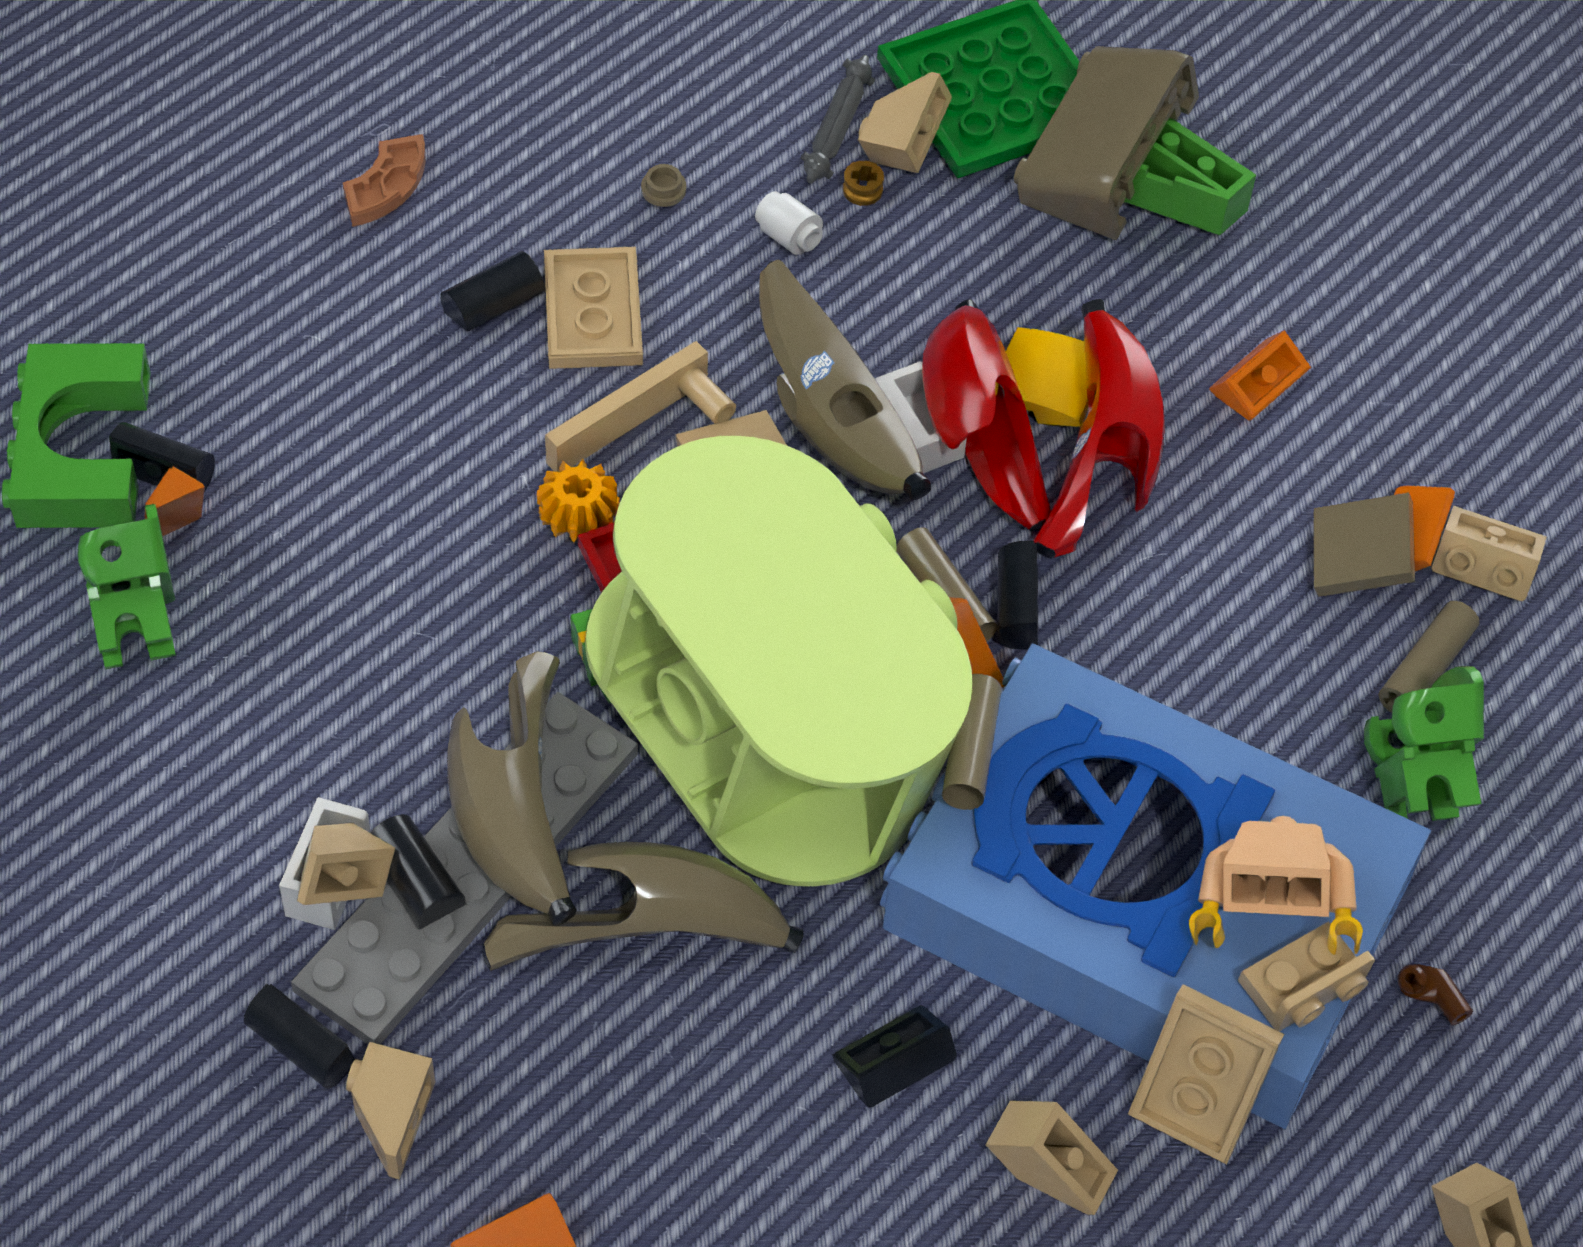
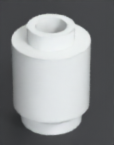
M771 192L762 199L756 209L755 219L760 223L761 230L795 255L813 250L822 238V218L788 193Z

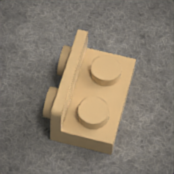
M1453 506L1432 565V571L1519 601H1524L1538 568L1547 536Z
M1328 921L1243 970L1238 982L1275 1030L1281 1031L1293 1023H1296L1298 1027H1303L1315 1020L1325 1010L1324 1005L1339 997L1342 1002H1345L1359 994L1369 983L1366 976L1375 961L1374 957L1369 951L1356 957L1340 935L1337 936L1336 954L1333 955L1327 946L1330 922Z

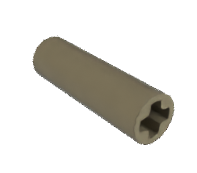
M921 527L904 535L897 544L896 552L919 582L931 580L937 583L946 592L948 597L966 599L987 642L995 634L998 625L929 530Z
M1449 601L1444 605L1379 691V700L1389 712L1392 713L1394 700L1401 694L1431 688L1433 683L1446 671L1479 626V617L1471 607L1459 601Z
M972 674V694L969 709L948 755L942 797L948 805L962 810H972L980 807L985 798L1002 691L1000 683L989 675Z

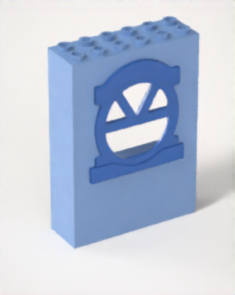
M1032 643L1022 660L1016 657L1012 660L1002 682V685L1006 687L1001 693L983 804L972 810H962L948 805L942 797L946 773L944 772L932 795V800L935 801L928 814L921 811L917 815L908 834V840L911 841L904 854L898 851L894 853L883 875V880L888 882L880 900V906L885 908L884 930L1150 1061L1176 994L1183 984L1273 1028L1238 982L1241 972L1329 921L1331 924L1335 919V913L1332 912L1329 913V917L1226 912L1223 911V907H1219L1218 913L1222 919L1225 931L1223 944L1219 948H1215L1213 942L1214 928L1212 927L1202 929L1198 935V944H1194L1189 928V919L1196 910L1201 909L1203 906L1198 901L1205 860L1211 851L1226 841L1235 839L1242 823L1247 821L1270 822L1277 816H1287L1294 819L1297 823L1316 824L1322 829L1325 843L1334 845L1351 861L1354 870L1357 910L1352 912V917L1357 919L1363 928L1360 950L1355 954L1356 957L1366 951H1369L1372 956L1374 955L1412 879L1431 830ZM1085 759H1119L1137 766L1134 775L1116 806L1084 765L1083 761ZM1060 769L1101 825H1030L1026 822L1027 805L1037 785L1052 771ZM1158 776L1176 786L1194 808L1203 833V853L1198 867L1192 876L1173 892L1149 901L1124 903L1090 896L1156 777ZM1093 844L1075 878L1069 885L1060 880L1044 865L1033 848L1035 845ZM1340 935L1354 953V940L1348 935ZM1337 997L1325 1004V1010L1309 1024L1298 1027L1296 1023H1293L1279 1031L1285 1035L1251 1113L1286 1130L1351 999L1342 1002Z

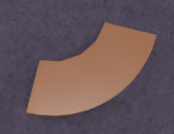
M423 134L379 141V155L373 166L360 177L343 182L344 196L352 227L386 216L412 195L421 181L426 163Z

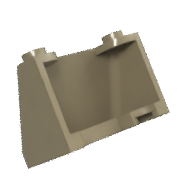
M1096 46L1091 52L1084 53L1078 65L1077 76L1029 157L1027 159L1023 158L1016 168L1014 183L1018 184L1020 203L1117 240L1127 223L1126 218L1119 215V209L1123 205L1125 198L1132 199L1135 193L1133 179L1168 119L1177 120L1181 112L1189 115L1199 98L1193 57L1176 50Z

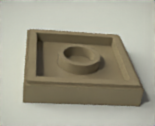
M1409 492L1314 508V589L1318 597L1415 582L1413 501Z

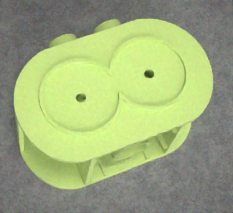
M748 436L709 437L673 448L656 458L640 471L624 492L619 503L614 521L613 542L616 558L622 572L602 591L590 614L586 629L585 650L591 673L604 694L709 838L732 863L756 877L792 886L831 885L864 875L885 863L907 841L910 828L917 815L923 810L967 715L972 694V669L964 641L957 630V616L954 606L946 592L937 583L931 580L919 582L896 553V538L885 515L872 504L867 503L859 506L836 475L812 457L781 443Z

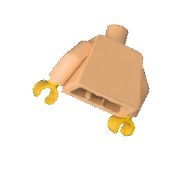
M1277 816L1270 822L1247 821L1242 823L1235 839L1226 841L1208 854L1205 860L1198 901L1203 906L1201 909L1196 910L1189 919V928L1195 945L1198 944L1200 931L1207 927L1214 928L1213 942L1215 948H1219L1223 944L1225 931L1222 919L1218 913L1219 907H1223V911L1319 917H1329V913L1332 912L1335 913V919L1329 928L1327 940L1329 951L1333 955L1336 954L1337 936L1342 934L1348 935L1354 940L1355 954L1360 950L1363 928L1361 923L1352 917V912L1357 910L1353 865L1334 845L1325 843L1320 826L1297 823L1294 819L1287 816Z

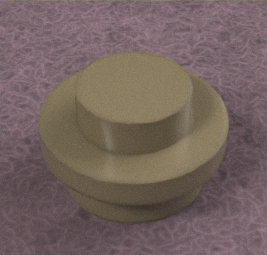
M658 164L651 167L642 179L641 192L645 200L655 206H673L685 197L686 180L676 167L669 164Z

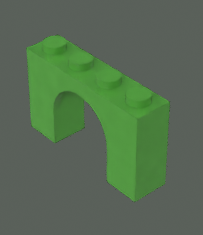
M144 343L28 344L26 363H19L17 371L18 388L22 392L21 401H14L12 408L13 427L17 430L16 440H9L7 446L8 466L12 469L11 479H4L2 483L3 507L11 508L16 528H101L135 521L139 487L132 459H74L54 452L47 446V442L51 434L61 423L84 412L147 411L151 372Z

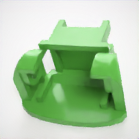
M156 504L145 506L147 519L102 527L85 533L79 539L78 563L87 581L86 587L99 652L103 655L105 669L123 666L121 641L126 634L131 632L139 633L145 638L151 661L176 656L166 604L175 601V595ZM116 546L121 549L120 557L114 562L106 561L102 557L103 550L106 547ZM122 581L131 583L128 590L118 592L112 590L114 583Z
M1454 667L1442 674L1433 683L1431 688L1401 694L1394 700L1392 719L1379 720V716H1372L1366 721L1364 744L1370 758L1378 765L1374 768L1376 778L1380 779L1383 802L1386 809L1407 818V811L1408 814L1430 810L1432 821L1458 818L1460 817L1458 808L1481 804L1472 752L1475 751V744L1484 739V681L1481 673L1475 667ZM1389 733L1397 734V737L1403 742L1402 748L1397 749L1389 744Z

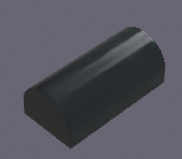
M520 251L441 292L440 299L444 313L466 331H470L543 293L545 286L541 273L533 259L526 252Z
M126 422L118 424L109 435L111 459H132L136 478L141 481L158 486L169 468L172 469L173 466L201 482L205 486V490L212 480L215 458L211 453Z
M1034 541L1011 542L1004 545L998 552L997 637L1003 646L1010 649L1028 650L1032 643L1038 645L1037 544H1034Z
M401 814L390 817L370 832L395 847L387 882L419 930L466 905L465 896L410 816Z
M266 984L257 993L245 1012L244 1024L324 1088L330 1089L336 1086L349 1073L355 1059L347 1043L272 984L270 986Z

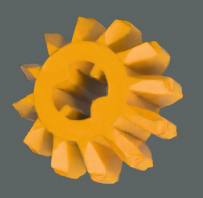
M583 458L577 467H570L562 460L559 472L546 471V475L543 478L544 484L539 485V490H537V504L539 505V517L542 520V524L551 525V531L555 537L568 532L569 537L575 543L578 534L613 523V517L617 514L620 498L617 496V483L614 480V476H605L602 464L589 469Z

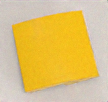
M1017 327L1006 353L1026 410L1033 411L1038 424L1081 427L1088 413L1084 341L1054 332ZM996 382V384H995V393H996V395H997V392H998V383Z

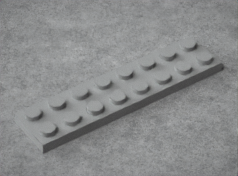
M558 691L547 702L542 737L541 788L545 812L555 846L561 842L638 755L637 742ZM511 743L504 749V751L511 750ZM452 807L424 838L465 896L466 905L419 930L386 881L383 896L367 898L291 981L292 990L295 994L366 1044H369V1042L381 1044L512 897L495 885L473 859L459 832Z

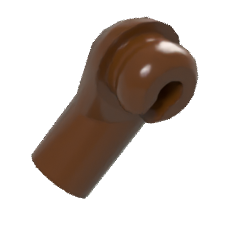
M1412 964L1403 967L1399 971L1397 982L1400 990L1412 999L1437 1004L1451 1025L1454 1026L1462 1023L1472 1015L1473 1009L1449 974L1443 969Z

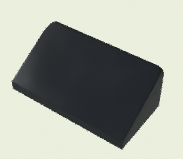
M919 1005L832 1054L834 1062L860 1100L866 1106L873 1107L953 1062L957 1057L950 1028L923 1005Z

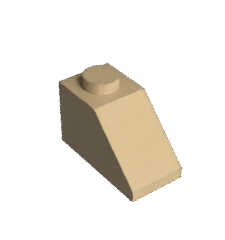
M931 72L875 101L869 116L864 118L860 125L858 138L859 143L871 162L919 173L952 99L940 73Z
M354 823L314 826L301 875L297 901L303 905L382 897L395 847Z
M369 1042L363 1060L355 1059L350 1068L346 1090L352 1093L355 1114L388 1176L400 1180L435 1085L433 1060L429 1057Z
M1010 1101L986 1143V1146L1016 1179L1087 1215H1095L1118 1172V1169L1057 1102Z
M1475 1163L1431 1186L1445 1234L1454 1247H1533L1515 1182L1479 1163Z

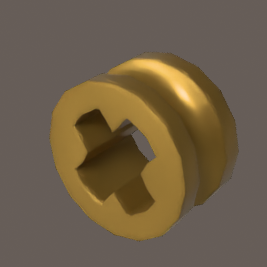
M856 161L847 166L844 172L843 194L846 199L859 206H868L880 200L883 194V170L876 163L870 161ZM860 181H868L867 186L859 185Z

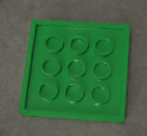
M1014 0L879 45L877 50V59L897 89L931 72L940 73L952 99L932 142L957 179L1030 154L1077 76L1080 62L1037 0Z

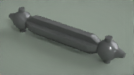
M863 55L853 61L847 58L842 65L846 68V78L842 79L815 136L812 143L813 153L809 154L805 151L800 157L804 161L807 182L810 184L823 177L830 179L834 174L830 170V159L837 155L864 94L863 85L868 84L871 86L875 81L872 77V69L867 55Z

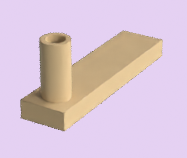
M695 341L545 434L546 464L555 472H559L562 460L570 467H573L582 458L584 460L685 395L714 424L729 420L736 411V404L708 377V352Z

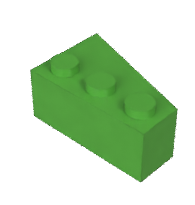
M1169 118L1133 179L1135 193L1132 199L1125 198L1124 202L1221 235L1248 211L1256 174L1174 119Z

